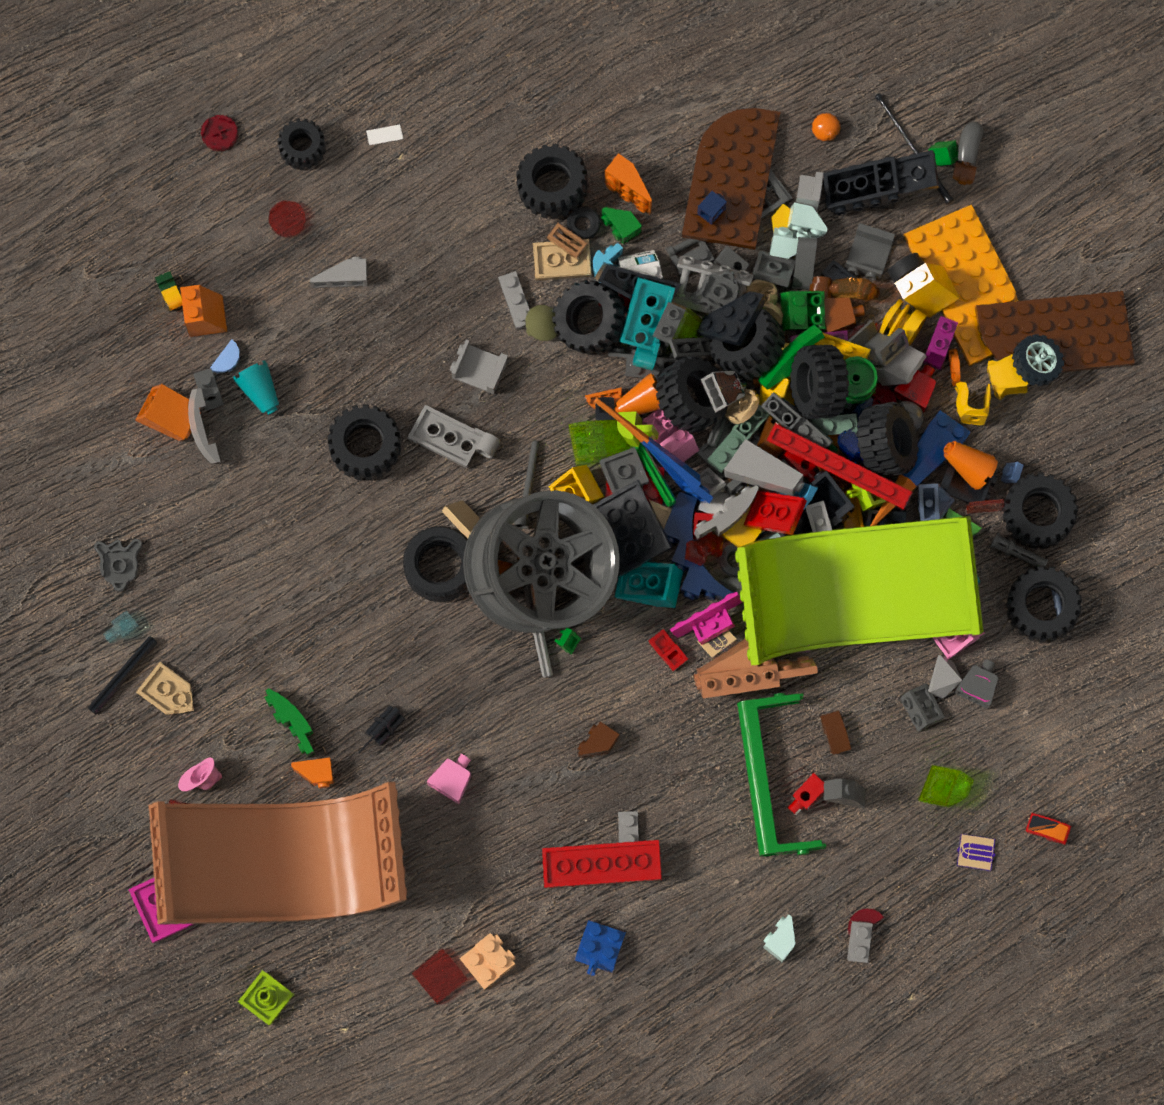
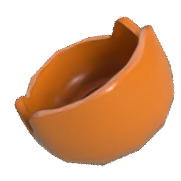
M830 113L820 114L812 123V132L821 141H831L840 134V122L836 116Z

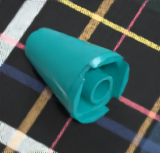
M263 360V365L260 366L256 363L239 372L240 377L234 376L233 380L262 413L266 412L269 415L278 410L279 402L266 360Z

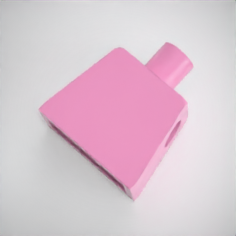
M463 754L459 756L456 763L446 759L427 780V784L459 804L471 778V772L466 770L471 760Z

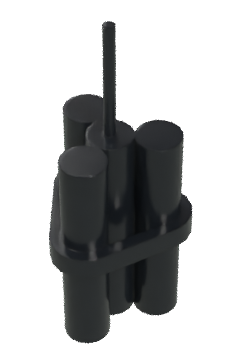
M389 705L379 717L374 719L375 722L365 731V734L371 737V739L358 752L359 754L372 740L381 746L389 736L395 734L394 731L405 720L396 707L393 708Z

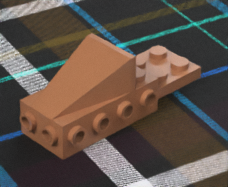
M744 639L703 667L696 668L697 674H694V681L702 697L710 698L780 687L779 679L816 674L818 672L817 665L808 656L799 657L796 661L783 659L779 660L778 663H776L774 658H771L759 665H751V661L747 657L749 643Z

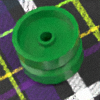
M858 356L849 357L845 360L847 364L846 369L849 374V394L846 400L847 403L861 404L868 401L875 393L878 379L877 370L866 358Z

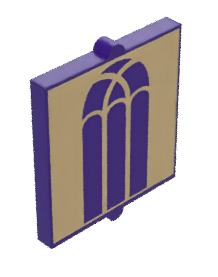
M961 834L960 845L957 849V866L991 871L993 857L995 856V839Z

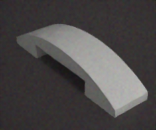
M193 389L190 393L188 405L189 424L193 438L203 456L210 463L220 462L216 443L208 445L199 411L200 407L206 406L202 389Z

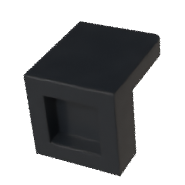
M597 397L614 410L613 397ZM595 403L596 420H615V418Z

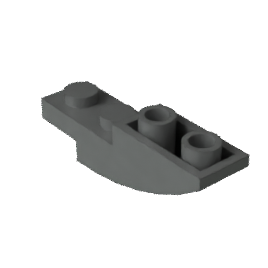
M775 392L761 406L786 429L826 449L834 442L820 430L821 427L813 420L802 416L797 411L798 408Z

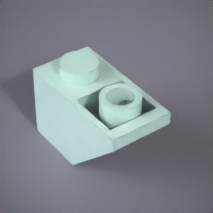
M795 202L791 206L788 229L792 231H806L808 234H811V237L815 238L823 237L826 234L828 228L813 206Z
M786 227L774 228L770 255L789 259L796 254L798 237L811 238V234L802 230L791 231Z
M790 915L786 919L782 916L775 925L778 929L774 934L770 932L764 939L766 943L764 949L781 962L784 961L795 946L793 922Z

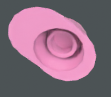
M207 758L187 770L179 780V789L181 791H189L195 787L202 790L210 789L222 778L221 773L214 766V759Z

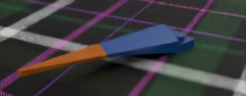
M596 397L594 402L622 424L650 451L681 491L697 498V502L710 504L714 497L709 494L710 491L706 487L700 485L699 473Z
M940 410L929 423L917 444L919 452L917 453L918 458L914 468L907 474L899 475L895 483L913 491L947 460L943 452L946 444L953 441L963 444L971 432ZM887 501L883 503L870 526L877 525L895 505Z

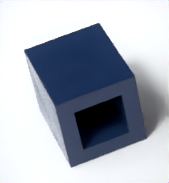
M711 191L698 206L697 214L712 225L726 210L727 201L720 193L716 194Z

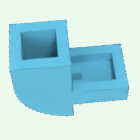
M619 243L609 246L605 250V254L600 250L595 253L593 258L594 276L597 275L603 262L613 264L623 254V247Z

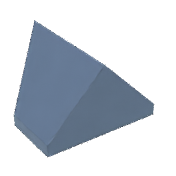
M938 483L918 485L917 505L920 521L942 519L955 501Z

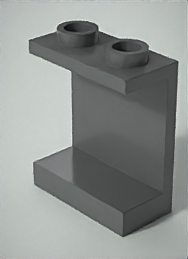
M859 223L845 269L853 275L860 274L866 276L869 280L880 281L895 234Z
M668 302L652 336L660 340L659 349L664 352L670 345L669 340L673 338L685 313V309Z
M870 320L848 340V342L869 348L870 355L867 360L883 367L888 365L909 345L904 329L898 328L890 336L877 332L873 320Z

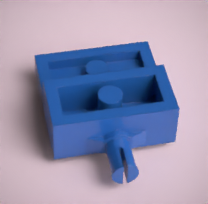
M588 920L575 961L589 965L587 974L590 975L591 973V976L595 975L597 968L613 973L625 932Z

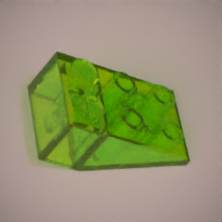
M617 420L583 421L568 424L575 466L597 463L599 460L630 449L629 444L618 431Z

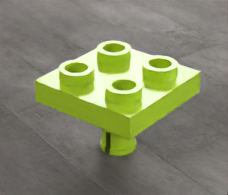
M262 970L238 1002L267 1025L271 1026L294 994Z

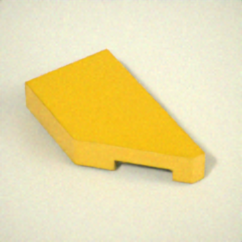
M784 204L781 205L771 218L773 233L774 228H787L790 208Z

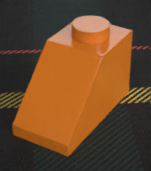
M330 757L291 763V767L296 773L312 785L318 786V788H328L330 784H334Z

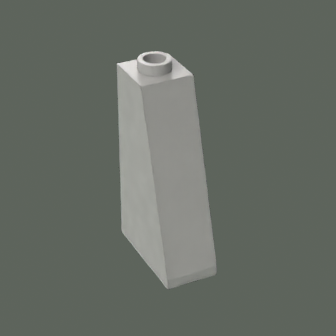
M746 439L724 469V476L754 486L757 485L758 487L793 496L796 491L800 492L804 486L803 474Z

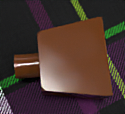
M848 297L824 299L825 332L848 331L855 327L856 317L865 316L863 305L852 307L851 300Z

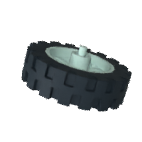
M1039 334L1029 335L1015 347V353L1012 355L1014 360L1013 367L1017 369L1016 373L1023 377L1022 380L1030 382V385H1048L1063 370V353H1060V347L1055 345L1051 338L1048 339L1047 336H1039Z

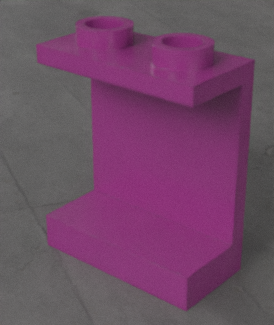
M940 316L923 364L941 370L958 322Z

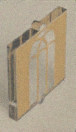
M728 630L703 645L698 640L696 642L714 660L722 653H726L729 648L739 641Z

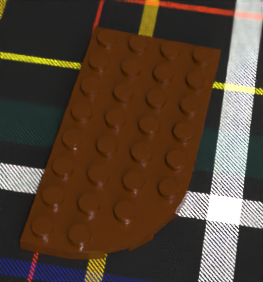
M758 108L735 110L717 119L705 131L697 151L682 238L756 250L780 112ZM711 191L716 194L720 193L727 201L726 210L712 225L697 214L698 206Z
M1123 291L975 306L980 337L985 347L990 350L998 361L1014 354L1015 347L1027 336L1039 334V336L1045 335L1048 339L1051 338L1054 344L1060 347L1059 351L1063 353L1062 361H1064L1062 372L1135 364Z

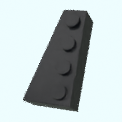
M603 262L595 276L597 281L629 299H632L638 277L674 287L675 291L672 300L682 285L677 281ZM655 296L647 298L646 303L648 306L655 305Z

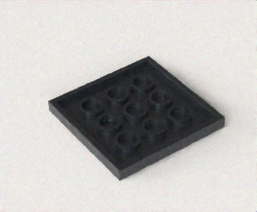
M639 480L593 504L608 521L617 541L619 551V573L617 579L672 549L669 539Z

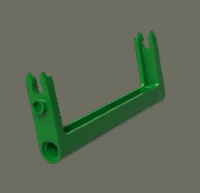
M786 693L774 694V697L746 700L737 703L760 857L797 853L801 856L809 854V851L821 850L826 847V844H822V840L778 844L773 820L758 710L800 704L801 699L804 697L803 694L786 695Z

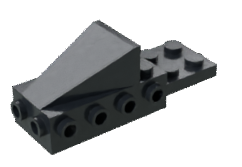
M933 150L901 158H895L894 156L886 157L881 160L869 161L864 164L852 165L847 168L823 173L826 207L836 215H844L852 210L862 211L864 208L895 209L894 203L906 198L905 195L939 188L935 152Z

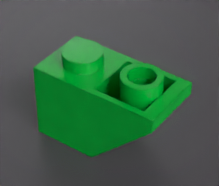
M607 207L602 209L601 219L606 226L611 227L613 230L612 234L617 241L620 240L625 244L642 232V225L631 211Z

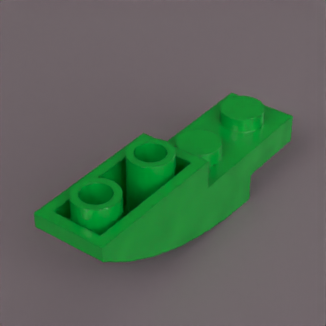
M269 688L266 689L267 696L264 698L269 707H274L276 713L273 715L277 723H282L284 727L292 725L288 728L293 737H298L300 743L297 745L302 755L306 753L308 758L315 755L307 739L308 736L313 734V731L306 719L286 698Z

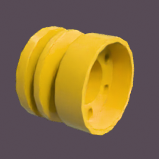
M899 299L885 315L879 333L885 334L890 329L888 336H890L898 328L904 329L910 346L924 325L928 315L918 309L911 315L908 314L911 305L907 304L902 310L904 301Z

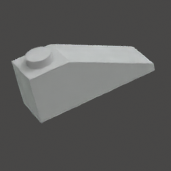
M352 257L310 278L311 288L368 286L366 259Z

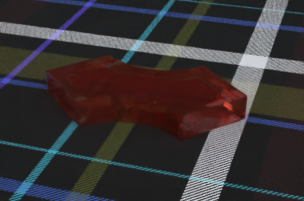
M709 533L703 537L702 541L690 540L686 543L685 559L702 566L708 556L720 557L723 552L724 538Z

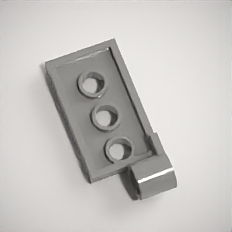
M427 405L424 406L408 435L409 440L465 468L468 467L475 452L492 459L501 443L494 435L478 428L473 429ZM429 427H438V433L430 434L428 432ZM448 434H452L456 439L454 442L448 443L445 441V437ZM468 442L473 447L470 451H464L461 448L462 445Z

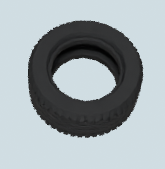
M434 526L418 532L410 540L408 546H406L403 555L405 577L413 591L422 598L424 597L426 600L434 602H446L462 596L468 590L463 570L464 551L468 539L463 533L451 527ZM434 546L450 547L461 558L462 563L459 572L454 578L446 582L437 583L430 581L419 570L421 556Z

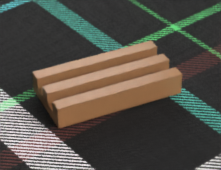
M557 223L547 236L549 241L577 260L584 252V249L588 247L586 241L560 223ZM559 229L560 231H562L563 233H565L567 236H569L570 238H572L573 240H575L576 242H578V243H579L580 245H582V246H581V247L577 246L576 244H574L573 242H571L569 239H567L566 237H564L563 235H561L559 232H557V230ZM553 235H555V236L558 237L560 240H562L563 242H565L566 244H568L569 246H571L573 249H575V250L577 251V253H576L574 250H572L571 248H569L568 246H566L565 244H563L561 241H559L558 239H556L555 237H553Z

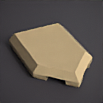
M161 662L158 663L136 691L137 694L166 715L194 711L191 684Z

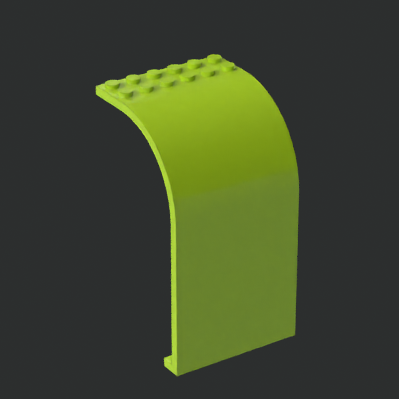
M970 516L789 535L752 542L738 547L735 553L736 562L739 563L740 571H738V580L742 585L740 599L744 602L742 616L747 626L745 639L749 643L747 657L751 661V665H759L771 658L785 654L826 647L965 634L979 635L984 632Z

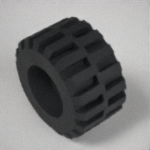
M299 118L294 123L292 120L289 121V125H284L282 127L283 131L279 132L278 147L282 159L285 160L288 166L291 164L294 169L297 167L300 170H304V167L311 169L313 164L317 166L318 160L322 161L323 154L326 152L324 134L321 132V128L318 125L316 126L313 121L309 123L308 119L300 121ZM299 138H308L312 141V145L304 151H297L291 147L292 143Z

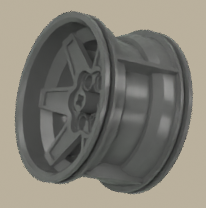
M563 491L537 492L523 498L501 503L490 509L480 518L472 529L466 543L463 559L464 577L475 604L485 616L499 626L522 633L566 628L591 618L610 598L619 573L618 545L608 521L590 502L575 494ZM537 513L533 537L512 524L526 514ZM559 519L567 524L575 535L560 540L558 538ZM540 538L545 542L543 548L539 545ZM502 541L518 561L502 574H499L498 550ZM523 547L528 549L527 556L523 554ZM556 549L560 552L559 559L554 554ZM581 555H584V574L571 565V562ZM523 566H525L528 571L526 576L522 573ZM554 569L559 571L558 578L554 576ZM539 577L543 580L541 587L537 583ZM529 584L534 601L533 610L517 602L509 594V591ZM556 586L575 594L566 605L555 610Z

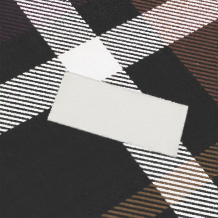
M400 125L367 130L369 145L403 139Z

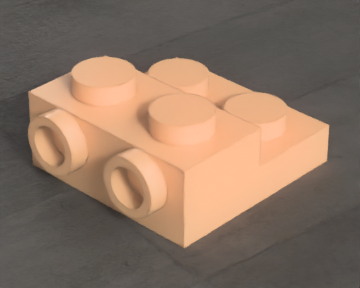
M491 933L488 934L460 958L484 990L515 966L513 961L516 958L509 949L505 952L501 946L503 942L497 934L494 936Z

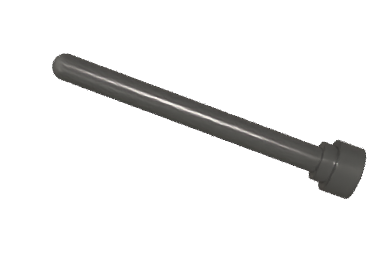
M534 440L531 445L523 497L530 495L539 449V442L537 440ZM527 514L514 522V526L520 529H528L530 525V519Z

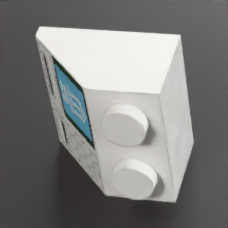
M654 250L618 257L619 266L663 278L659 260Z

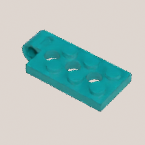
M639 277L619 341L637 347L633 358V366L652 371L660 346V340L652 336L668 302L671 303L675 288ZM649 296H655V305H647L646 300ZM644 314H649L651 317L648 324L641 323V317ZM643 332L645 340L639 343L635 337L638 333Z

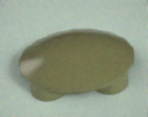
M537 305L529 310L525 318L526 332L529 336L540 341H551L558 335L554 331L556 324L552 323V317H555L553 308L547 305Z

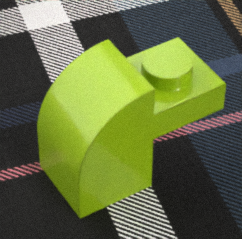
M637 412L618 413L650 438L658 440L659 433L654 425H642V418ZM617 421L618 431L624 440L633 447H639L640 441Z

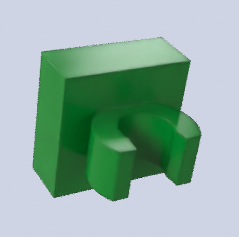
M566 628L565 631L560 630L562 637L560 640L555 639L554 641L566 653L572 655L581 638L569 628Z

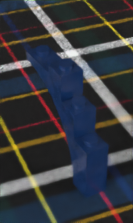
M679 492L676 504L672 508L664 531L670 544H678L671 564H674L683 572H688L681 587V593L683 597L689 600H699L702 593L707 599L721 601L728 594L734 592L726 589L716 581L701 562L693 542L692 518L697 498Z

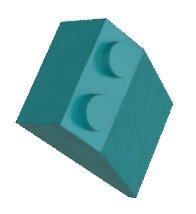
M647 562L618 579L615 598L656 607L676 608L683 571L674 564Z

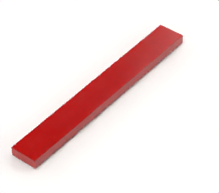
M776 423L767 438L768 442L903 510L913 493Z

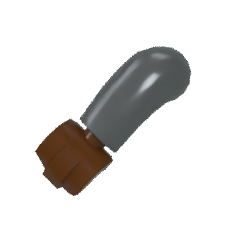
M978 122L966 124L960 136L958 161L962 163H955L952 176L958 184L966 185L974 182L977 167L971 166V164H976L979 145L984 134L983 126Z

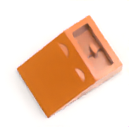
M618 153L605 170L606 187L612 192H618L626 202L635 204L640 212H646L650 215L652 199L634 164Z

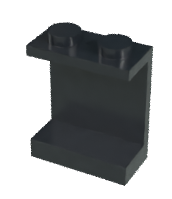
M949 463L941 487L951 497L969 504L970 502L987 501L991 495L988 490L990 486L994 487L998 476L995 475V470L991 478L987 477L984 480L986 484L980 489L975 490Z

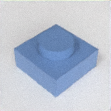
M1019 462L1006 463L1001 481L1006 484L1016 483L1020 478L1024 465Z

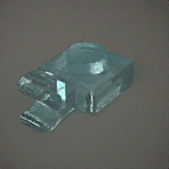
M125 611L111 621L114 627L103 635L111 643L119 634L122 638H125L139 626L130 614Z

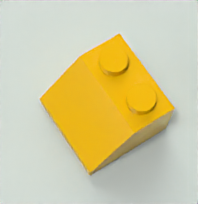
M587 464L572 467L549 486L551 491L575 494L592 505L604 498Z

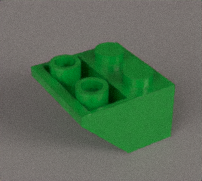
M788 291L781 293L783 331H806L813 325L820 330L825 329L824 291Z

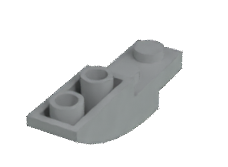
M757 485L754 487L747 486L741 491L740 495L728 497L723 505V511L712 516L713 519L710 521L704 520L696 525L697 528L694 532L696 538L700 539L712 531H715L719 537L733 527L749 509L759 487Z

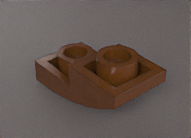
M839 710L820 715L831 754L834 755L851 750Z

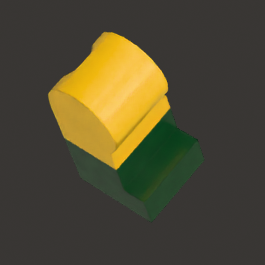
M171 271L155 277L170 311L182 306V298Z

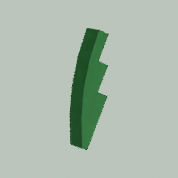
M813 325L796 337L783 349L781 357L777 358L778 362L775 365L773 364L768 372L762 374L758 379L759 383L768 390L790 376L794 356L798 350L804 346L814 345L825 338L822 331Z

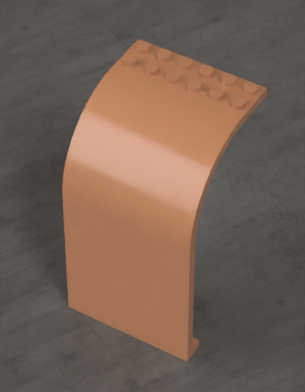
M387 782L368 791L351 796L305 803L165 804V801H157L149 805L158 924L319 920L371 912L406 901L407 888L405 887V868L403 867V848L401 847V829L399 827L400 812L397 806L398 792L395 782Z

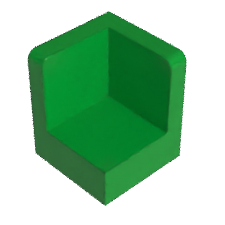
M956 141L937 142L928 149L935 152L936 166L952 165L958 160L959 150Z

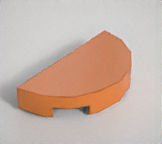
M949 349L952 385L956 386V383L960 382L959 356L957 349Z
M622 387L585 395V399L595 409L594 400L596 397H613L614 407H616V402L622 397Z

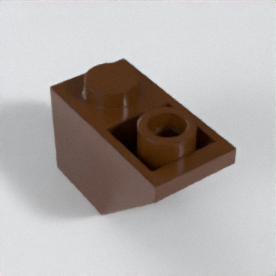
M601 721L598 725L594 724L588 733L590 737L587 741L583 740L577 748L579 750L578 757L582 759L608 754L618 741L619 734Z

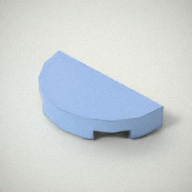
M232 339L210 367L213 372H230L237 366L240 360V351Z

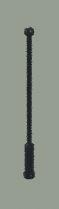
M880 93L876 94L875 99L882 104L913 152L918 154L919 152L883 101L882 95ZM938 178L939 188L936 189L947 205L954 199Z

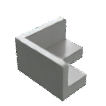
M816 172L815 177L800 176L796 203L813 206L817 212L823 173Z

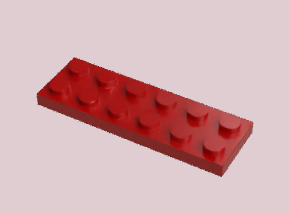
M659 840L542 848L544 888L662 880Z

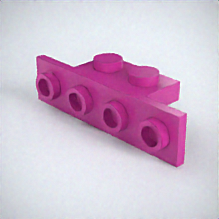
M738 592L728 594L725 599L710 604L707 609L694 613L685 621L678 622L670 629L677 638H680L694 630L699 643L703 645L735 627L728 610L743 603L740 599V594Z

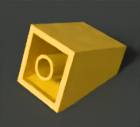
M925 263L895 282L902 298L919 311L928 315V318L960 299L945 268L940 265Z

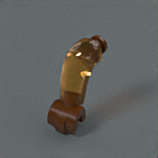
M815 276L809 290L824 291V299L831 298V293L833 298L848 297L863 301L875 300L880 295V290L876 287L875 283L865 278L836 279L832 282L830 277Z

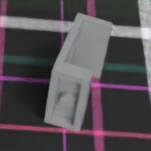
M466 339L464 345L460 344L457 361H453L450 367L452 379L495 394L507 366L508 355L503 353L500 356L471 346L470 341Z

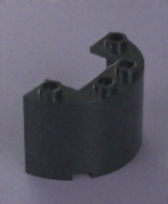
M822 470L814 476L815 480L809 484L816 487L817 490L808 505L824 501L832 530H836L849 518L847 513L854 512L855 506L827 471L824 472ZM806 508L801 514L793 535L813 532ZM778 533L781 537L789 536V534Z

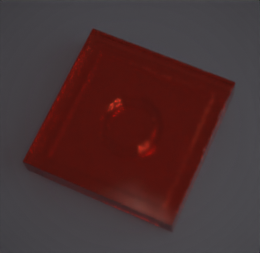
M443 948L412 973L436 1004H439L468 980Z

